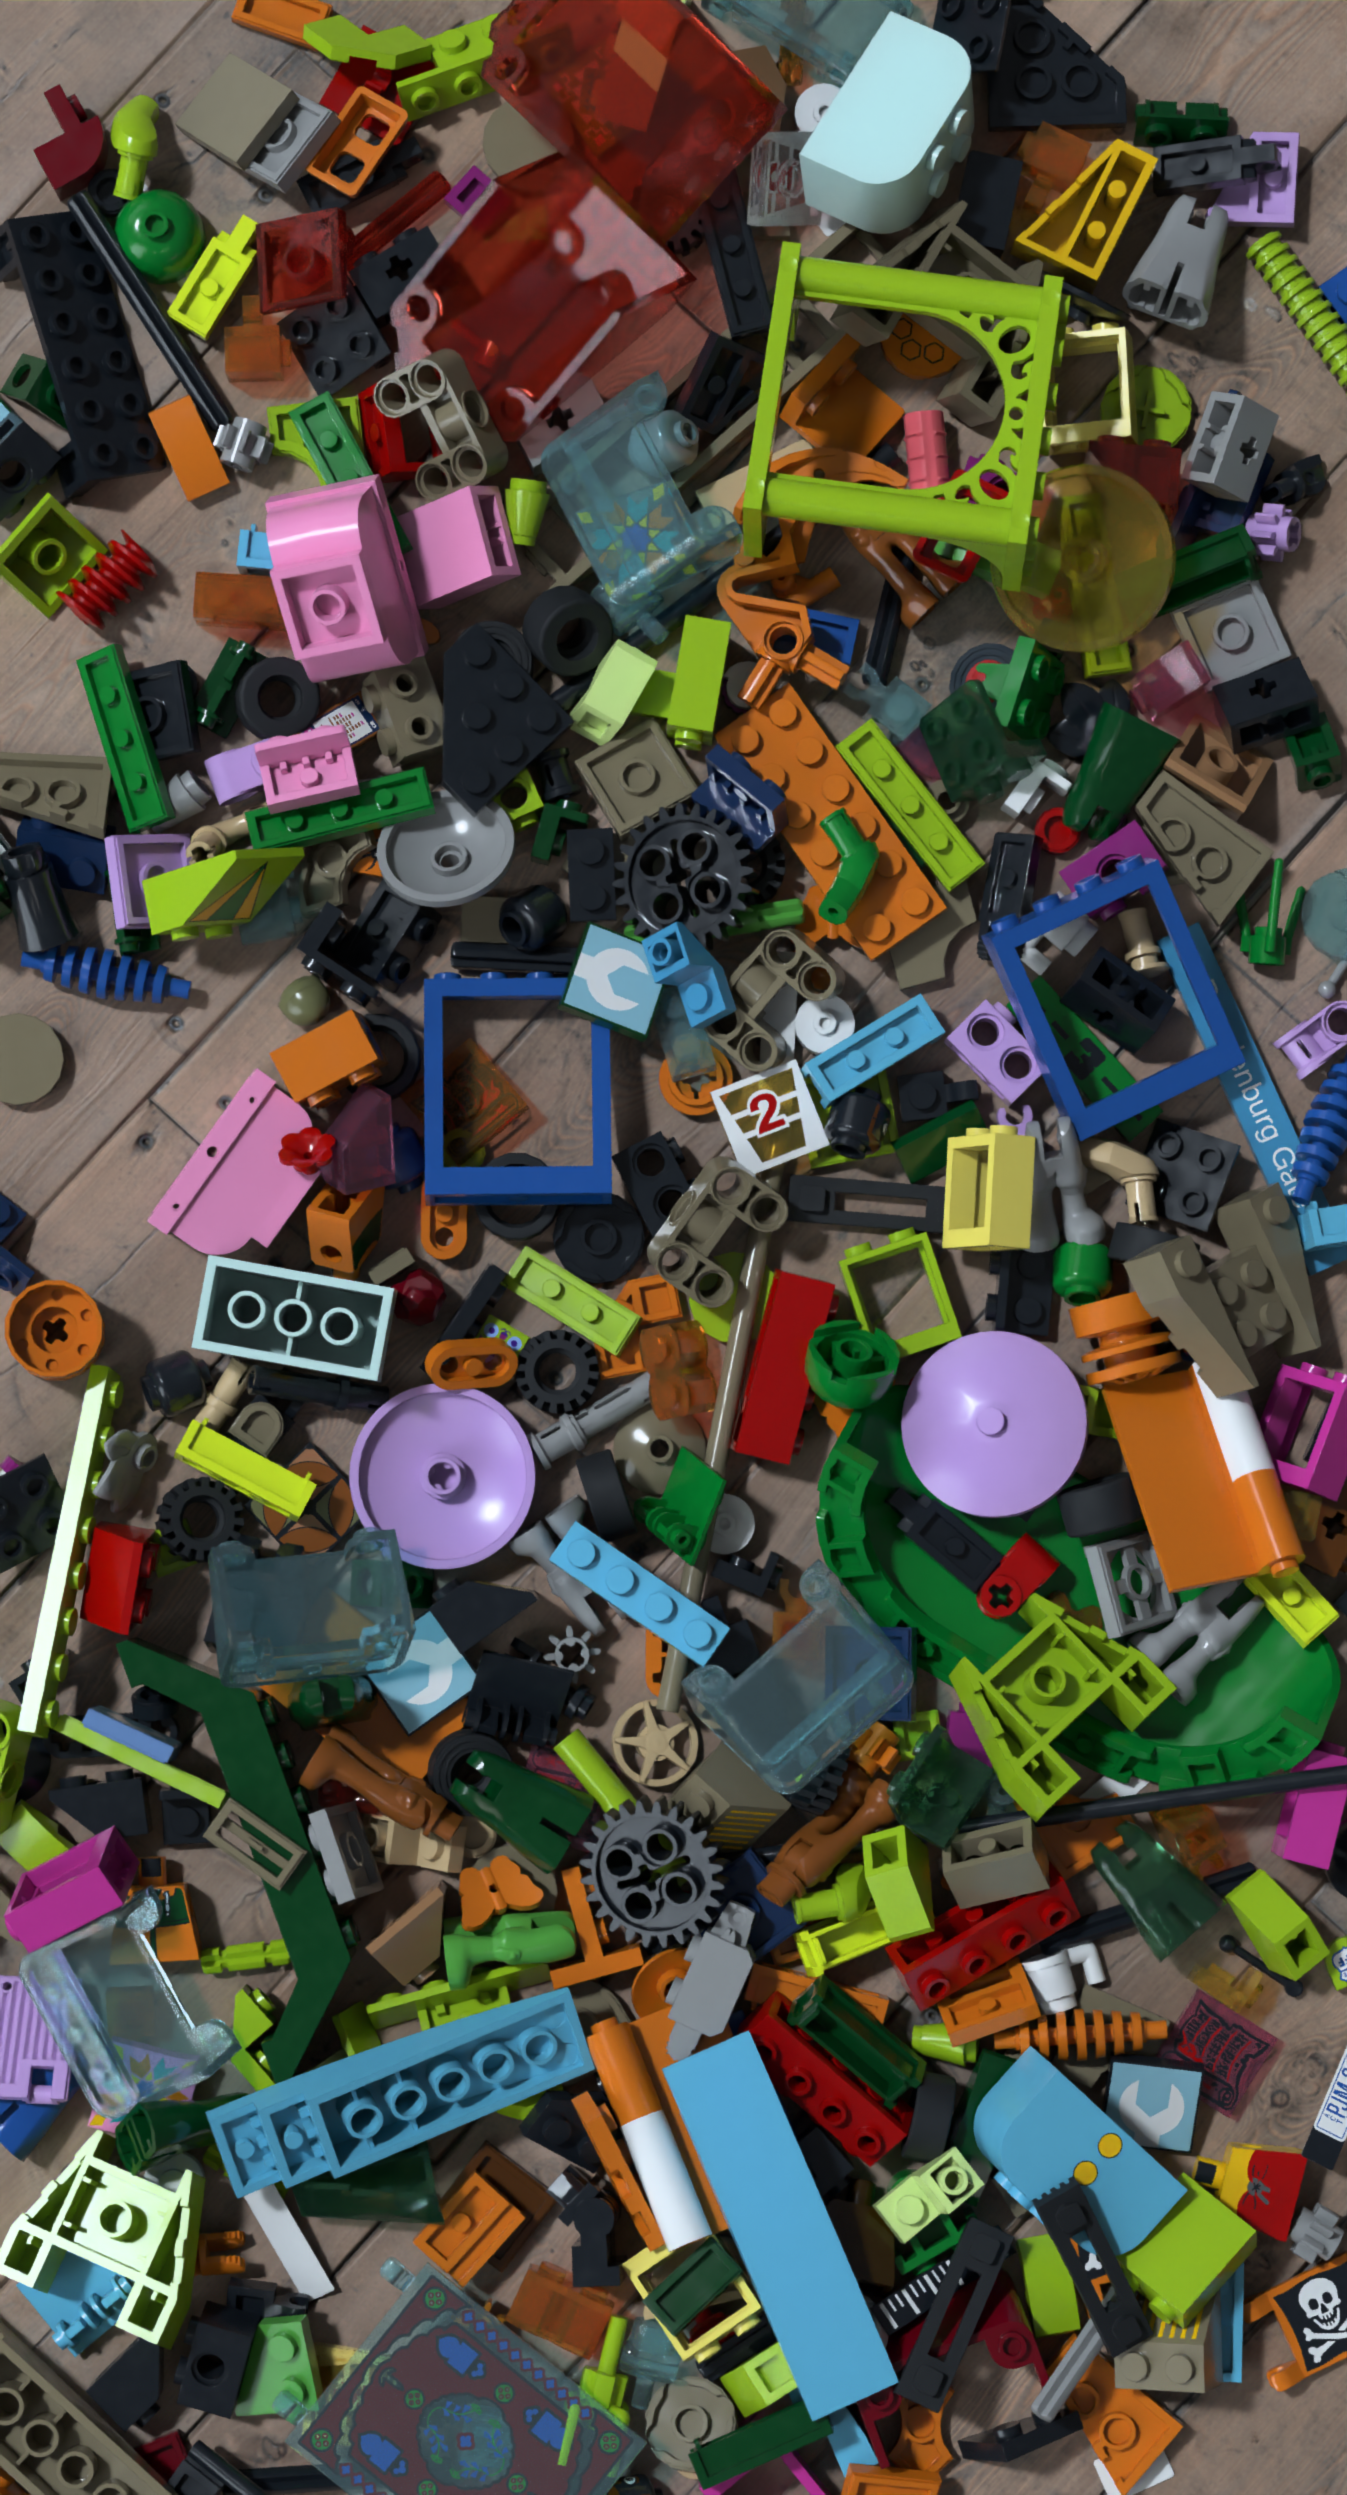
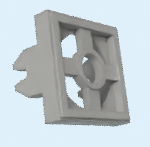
M1148 1530L1083 1547L1085 1557L1089 1563L1108 1639L1121 1637L1174 1619L1177 1613L1173 1593L1169 1594ZM1120 1551L1124 1569L1121 1572L1120 1580L1114 1581L1110 1565L1116 1553ZM1136 1555L1140 1558L1144 1565L1138 1563ZM1133 1570L1137 1571L1142 1580V1591L1140 1594H1137L1131 1585L1130 1577ZM1150 1593H1151L1150 1604H1149L1147 1598L1149 1597V1595H1150ZM1125 1594L1128 1599L1133 1601L1137 1617H1131L1122 1611L1118 1595Z

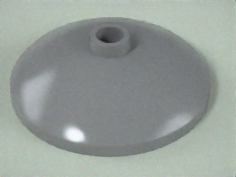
M447 790L431 792L436 814L383 828L377 844L379 868L387 885L407 901L429 907H450L464 904L486 894L508 872L516 850L512 823L505 811L494 801L474 818Z

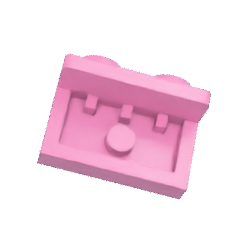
M345 725L319 726L310 732L292 736H275L265 742L254 745L270 815L361 794L352 747Z

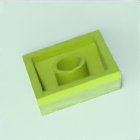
M47 492L1 545L0 578L49 619L63 603L56 595V592L61 591L70 595L72 591L68 580L74 578L81 582L84 579L81 568L84 565L93 568L97 564L94 555L97 552L105 555L108 549Z

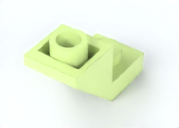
M618 639L599 663L589 689L570 712L569 716L574 720L573 726L570 729L600 746L609 742L623 726L654 672L658 661L644 654L638 648Z
M952 2147L908 2175L872 2206L900 2243L905 2244L938 2215L950 2214L985 2184L956 2147Z

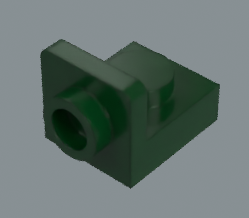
M1325 711L1320 712L1321 726L1283 738L1295 770V784L1299 792L1310 789H1323L1342 779L1341 753Z
M557 799L555 805L545 802L530 855L532 862L549 866L552 855L560 857L567 830L559 828L561 822L588 829L590 815L582 813V805L564 799Z

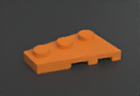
M588 2091L571 2099L620 2202L649 2251L652 2252L663 2246L665 2241L645 2201L648 2198L638 2173L636 2172L632 2175L628 2167L633 2164L629 2150L622 2137L615 2141L611 2134L618 2127L607 2105L604 2103L597 2107Z

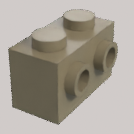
M416 657L406 665L372 671L362 682L364 686L361 690L362 700L366 710L375 716L380 729L377 731L378 745L382 754L386 757L389 756L392 767L395 768L442 754V704L425 657Z
M1031 1817L942 1838L943 1875L960 1909L1050 1889L1048 1852Z

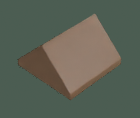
M1195 713L1180 737L1182 742L1175 746L1162 770L1172 775L1224 815L1237 821L1247 809L1274 760L1254 748L1234 755L1222 729Z

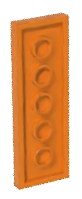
M787 683L770 695L760 711L752 708L714 734L715 740L728 753L731 754L735 751L742 755L751 765L752 772L762 781L770 779L782 789L786 795L785 802L789 824L780 833L824 896L835 879L841 864L839 860L842 857L831 839L819 825L820 822L831 813L844 807L864 839L876 842L880 852L876 872L863 898L844 922L871 963L947 911V907L790 683Z

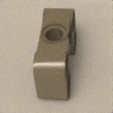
M447 348L438 350L377 382L373 398L379 411L387 417L397 418L420 407L442 451V454L423 463L415 475L417 489L428 501H435L467 486H474L499 473L506 467L509 454L507 446L498 433L489 414L487 404L479 394L467 370L464 359L456 351ZM435 368H436V369L438 370V372L440 373L441 381L438 379V377H437L436 374H435V370H434ZM400 386L404 390L406 398L401 394ZM476 453L482 458L483 465L478 461ZM441 470L445 473L448 482L442 477Z
M790 928L772 931L764 938L755 951L739 965L727 981L737 1009L734 1012L737 1017L735 1029L728 1033L720 1027L719 1021H716L705 1027L704 1030L710 1038L750 1071L761 1072L779 1066L786 1057L787 1045L782 1035L763 1019L766 1015L764 1011L766 1006L783 987L788 985L811 1001L835 998L845 986L846 977L844 970L838 962L803 932ZM783 937L791 939L796 948L794 958L788 963L782 961L776 951L777 944ZM817 967L826 969L830 975V986L824 993L815 990L811 983V975ZM759 1037L766 1039L772 1049L771 1057L765 1063L757 1060L753 1054V1044Z
M727 1156L715 1157L705 1164L703 1170L690 1188L675 1203L669 1217L650 1241L647 1247L649 1262L665 1281L699 1304L708 1308H717L724 1305L733 1293L734 1283L724 1267L714 1257L709 1255L736 1216L761 1232H772L779 1229L788 1217L786 1201L769 1183L734 1159ZM735 1173L736 1180L732 1187L725 1191L717 1190V1182L723 1174ZM772 1198V1206L766 1214L759 1216L753 1214L754 1206L759 1200ZM673 1248L682 1249V1255L677 1263L671 1266L662 1265L663 1256L668 1250ZM710 1273L718 1274V1281L713 1288L699 1290V1283L705 1275Z

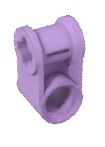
M270 738L242 748L222 752L204 761L219 806L240 802L264 790L254 745L265 742Z
M1336 1001L1328 1005L1308 1021L1305 1019L1272 1043L1276 1049L1282 1048L1298 1070L1296 1076L1299 1080L1333 1057V1053L1347 1044V1034H1335L1328 1025L1329 1015L1333 1011L1341 1010L1347 1013V1001Z

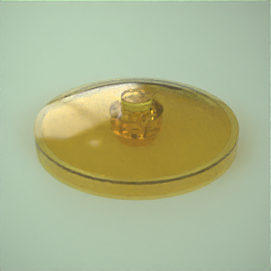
M1081 464L1065 466L1047 472L1043 500H1033L1031 516L1040 517L1032 577L1022 576L1020 592L1001 590L1002 574L990 562L991 578L995 593L1011 621L1030 638L1036 639L1041 644L1073 653H1092L1116 647L1130 640L1146 628L1161 610L1168 597L1176 567V546L1171 524L1156 498L1143 485L1119 471L1099 465Z

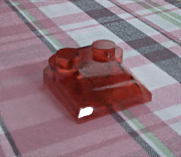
M338 207L256 224L261 314L268 315L346 298L347 260L352 255L355 247V235L353 230L346 224V212Z

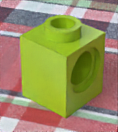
M527 769L506 788L519 787L527 793V800L523 806L517 809H510L504 806L501 802V797L505 790L493 800L508 815L515 833L540 822L538 815L542 814L544 809L543 802Z

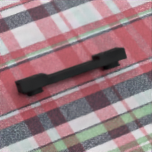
M791 1174L787 1221L895 1230L914 1227V1230L919 1232L943 1234L945 1187ZM835 1192L923 1199L927 1202L926 1217L834 1210Z
M1072 2176L1068 2179L1069 2183H1060L1061 2188L1056 2189L1053 2187L1050 2189L1051 2193L1049 2195L1045 2192L1041 2195L1042 2199L1038 2200L1035 2198L1032 2202L1050 2238L1053 2240L1107 2351L1115 2358L1154 2333L1080 2184ZM1085 2230L1117 2294L1115 2297L1117 2301L1114 2303L1111 2300L1106 2302L1108 2306L1105 2308L1069 2239Z
M973 2217L968 2218L951 2257V2262L893 2393L939 2413L1013 2241V2236ZM966 2267L981 2276L944 2361L928 2355V2352Z

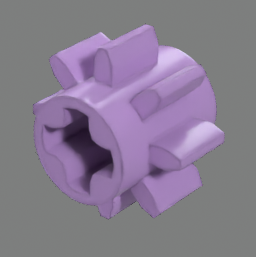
M1263 503L1262 513H1252L1246 522L1245 528L1257 552L1256 555L1261 556V560L1283 562L1284 552L1295 551L1300 543V520L1297 517H1292L1293 511L1285 509V504Z

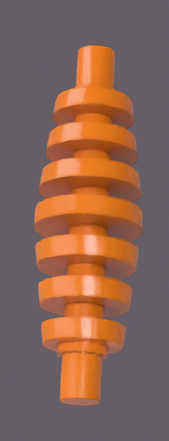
M1074 2009V2026H1066L1065 2011L1055 2013V2027H1048L1046 2015H1041V2017L1037 2018V2028L1029 2029L1027 2021L1018 2025V2027H1014V2030H1002L993 2033L995 2050L1015 2048L1016 2051L1020 2050V2055H1022L1029 2046L1038 2047L1039 2054L1045 2059H1049V2046H1057L1058 2060H1068V2045H1075L1077 2061H1087V2044H1094L1095 2057L1098 2059L1106 2057L1105 2043L1113 2042L1114 2055L1124 2054V2042L1126 2041L1132 2042V2050L1134 2052L1143 2050V2043H1147V2040L1168 2039L1166 2020L1145 2021V2019H1141L1140 2012H1130V2022L1123 2023L1121 2011L1111 2010V2023L1104 2024L1103 2012L1097 2009H1092L1093 2025H1085L1083 2009Z

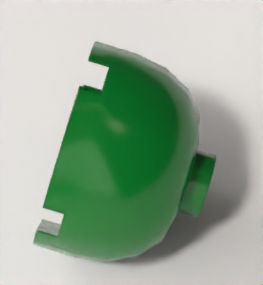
M163 189L143 191L134 200H128L117 216L114 229L120 246L128 259L139 269L146 282L157 285L175 283L186 277V274L194 268L205 251L207 241L204 223L193 204L176 192Z
M834 1320L822 1324L815 1329L813 1338L809 1340L805 1358V1373L812 1390L822 1400L839 1408L862 1409L876 1404L891 1389L900 1359V1352L896 1342L884 1331L876 1327L874 1334L861 1330V1322L854 1320Z

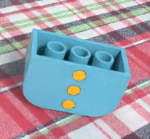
M1032 2046L1026 2049L991 2088L976 2110L973 2126L974 2137L981 2153L999 2170L993 2178L1043 2224L1032 2200L1035 2198L1038 2200L1042 2199L1041 2195L1045 2192L1049 2195L1051 2193L1050 2189L1053 2187L1056 2189L1061 2188L1059 2184L1062 2182L1065 2184L1069 2183L1068 2179L1073 2176L1080 2184L1115 2256L1124 2254L1138 2246L1188 2191ZM1085 2230L1071 2237L1083 2249L1097 2255Z

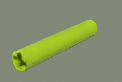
M576 1729L553 1748L587 1792L594 1796V1800L604 1813L608 1812L611 1808L619 1811V1805L627 1799H630L636 1806L637 1800L579 1729ZM658 1833V1840L661 1846L666 1850L673 1851V1845L664 1834ZM679 1857L669 1864L651 1871L653 1873H660L662 1876L672 1866L685 1863L686 1860L683 1857ZM677 1876L679 1887L688 1881L683 1877Z

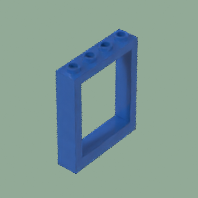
M1141 854L1130 856L1115 864L1117 872L1102 879L1099 873L1081 879L1074 884L1076 891L1062 898H1059L1058 893L1037 900L1032 904L1034 911L1020 918L1017 917L1016 913H1012L995 920L990 924L993 931L981 936L1060 1117H1070L1080 1142L1246 1062L1159 860L1148 857L1143 859ZM1147 885L1216 1044L1085 1107L1015 948Z
M443 972L435 974L434 979H424L426 1206L612 1203L610 1029L591 1022L593 1166L444 1167L443 1000H560L567 978H554V975L549 972H531L526 975V978H507V974L501 972L483 973L480 975V978H461L460 974Z

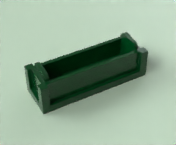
M1242 523L1117 574L1114 578L1122 604L1134 630L1148 624L1150 620L1248 580L1251 582L1263 578V575L1254 557L1257 554L1254 544Z
M824 1974L792 2001L786 2021L792 2027L798 2025L885 2100L884 2105L888 2109H893L897 2105L899 2096L911 2086L916 2089L922 2083L927 2063Z
M801 2400L702 2444L698 2436L693 2440L696 2447L690 2449L691 2453L688 2456L702 2489L706 2490L834 2433V2426L829 2415L812 2421L804 2401Z

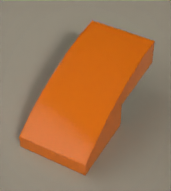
M190 394L148 413L188 502L230 483Z

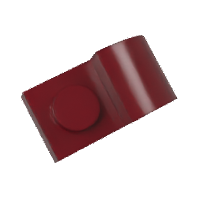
M59 84L44 92V95L64 133L33 151L61 202L87 188L93 176L104 169L108 158V141L98 115L81 124L82 121L88 119L75 93L66 97Z

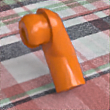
M830 567L810 579L792 574L771 580L772 591L781 601L806 605V607L841 587L839 580Z

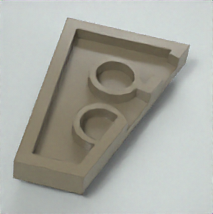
M0 752V807L104 840L113 778L106 757Z
M1165 770L1161 771L1134 807V810L1217 927L1220 926L1274 853L1272 849Z

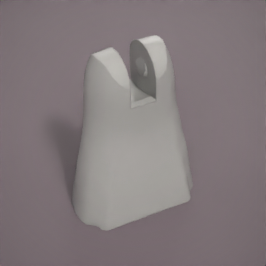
M1183 194L1168 211L1156 236L1126 282L1122 295L1128 302V306L1186 329L1194 330L1197 327H1203L1209 317L1218 265L1228 229L1227 210L1214 205L1210 216L1206 218L1203 226L1204 229L1191 225L1189 223L1194 214L1193 208L1197 198Z

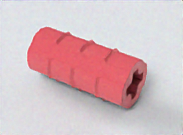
M925 410L905 414L903 419L904 441L906 442L907 452L906 464L908 465L909 474L908 486L910 489H924L949 482L951 478H949V456L947 455L946 447L947 433L945 432L943 411Z

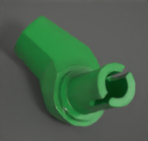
M844 807L828 815L819 824L842 857L839 860L841 864L835 879L819 907V915L835 925L844 923L861 901L874 877L880 858L876 842L864 839Z

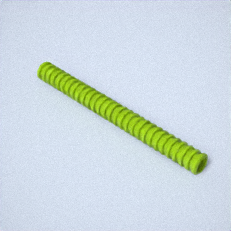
M1271 231L1248 249L1246 257L1249 261L1255 260L1254 268L1257 272L1263 271L1265 274L1263 281L1265 283L1271 282L1273 285L1271 292L1274 295L1279 294L1281 296L1279 303L1282 307L1286 305L1289 307L1288 315L1290 318H1297V328L1299 330L1305 329L1307 332L1304 335L1307 341L1313 340L1315 343L1313 350L1316 353L1321 351L1323 354L1321 361L1324 364L1329 363L1331 365L1329 372L1332 376L1336 374L1339 376L1338 384L1340 387H1347V324H1340L1338 321L1340 314L1337 311L1332 313L1330 310L1332 303L1329 300L1324 301L1322 299L1324 292L1321 288H1314V278L1306 277V267L1304 265L1298 266L1296 263L1299 260L1296 254L1290 255L1288 252L1290 245L1287 242L1282 243L1280 241L1282 234L1279 231Z

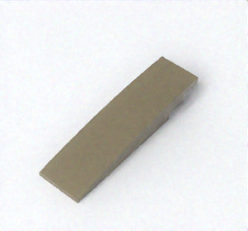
M0 2320V2466L31 2495H179L88 2403Z

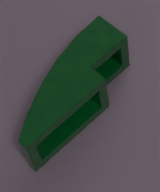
M983 2048L952 2115L944 2152L952 2147H956L986 2185L994 2165L981 2153L977 2146L973 2129L974 2118L982 2099L1017 2060ZM985 2185L965 2200L964 2203L976 2207Z

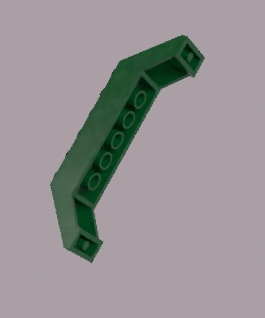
M138 1637L122 1641L115 1645L131 1688L143 1684L200 1712L230 1795L308 1850L280 1891L261 1878L298 1978L277 2029L268 2033L261 2043L275 2084L292 2078L299 2067L357 1951L356 1946L361 1941L357 1924L352 1914L344 1916L336 1896H332L325 1885L323 1874L326 1866L321 1851H317L312 1845L308 1831L311 1823L307 1813H310L313 1805L307 1789L300 1784L296 1785L291 1769L297 1766V1761L289 1740L281 1742L275 1725L281 1722V1718L273 1697L265 1698L262 1689ZM238 1816L245 1830L286 1859H291L293 1856L291 1852ZM249 1845L253 1858L279 1876L283 1869Z

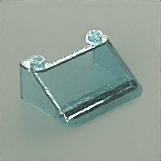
M658 370L636 380L550 442L544 448L541 455L543 474L606 595L611 601L622 606H632L739 554L741 549L743 532L730 511L720 506H707L692 514L690 513L644 425V422L658 416L664 410L667 403V388Z
M820 1559L803 1573L799 1582L802 1598L813 1610L739 1677L734 1679L720 1666L705 1665L704 1667H698L681 1681L695 1715L772 1790L780 1794H792L804 1788L910 1691L914 1682V1674L909 1662L836 1574Z
M152 1885L126 1897L125 1903L122 1906L32 1953H28L22 1958L19 1965V1976L89 2104L96 2113L108 2119H117L128 2114L137 2102L158 2101L208 2079L242 2049L230 2027L219 2019L207 2020L194 2026L151 1949L144 1933L157 1926L163 1915L162 1903Z

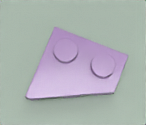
M1253 132L1249 139H1255L1256 145L1276 144V147L1282 153V170L1257 174V181L1246 183V185L1223 188L1214 205L1227 210L1228 226L1294 228L1300 135L1296 132ZM1209 207L1205 215V221L1210 216L1213 207Z

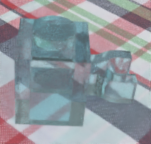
M865 662L858 671L868 678V689L858 690L849 682L842 692L853 700L864 701L869 704L870 708L862 716V719L867 722L872 718L887 739L898 746L905 740L932 705L897 676L885 687L880 682L875 669Z

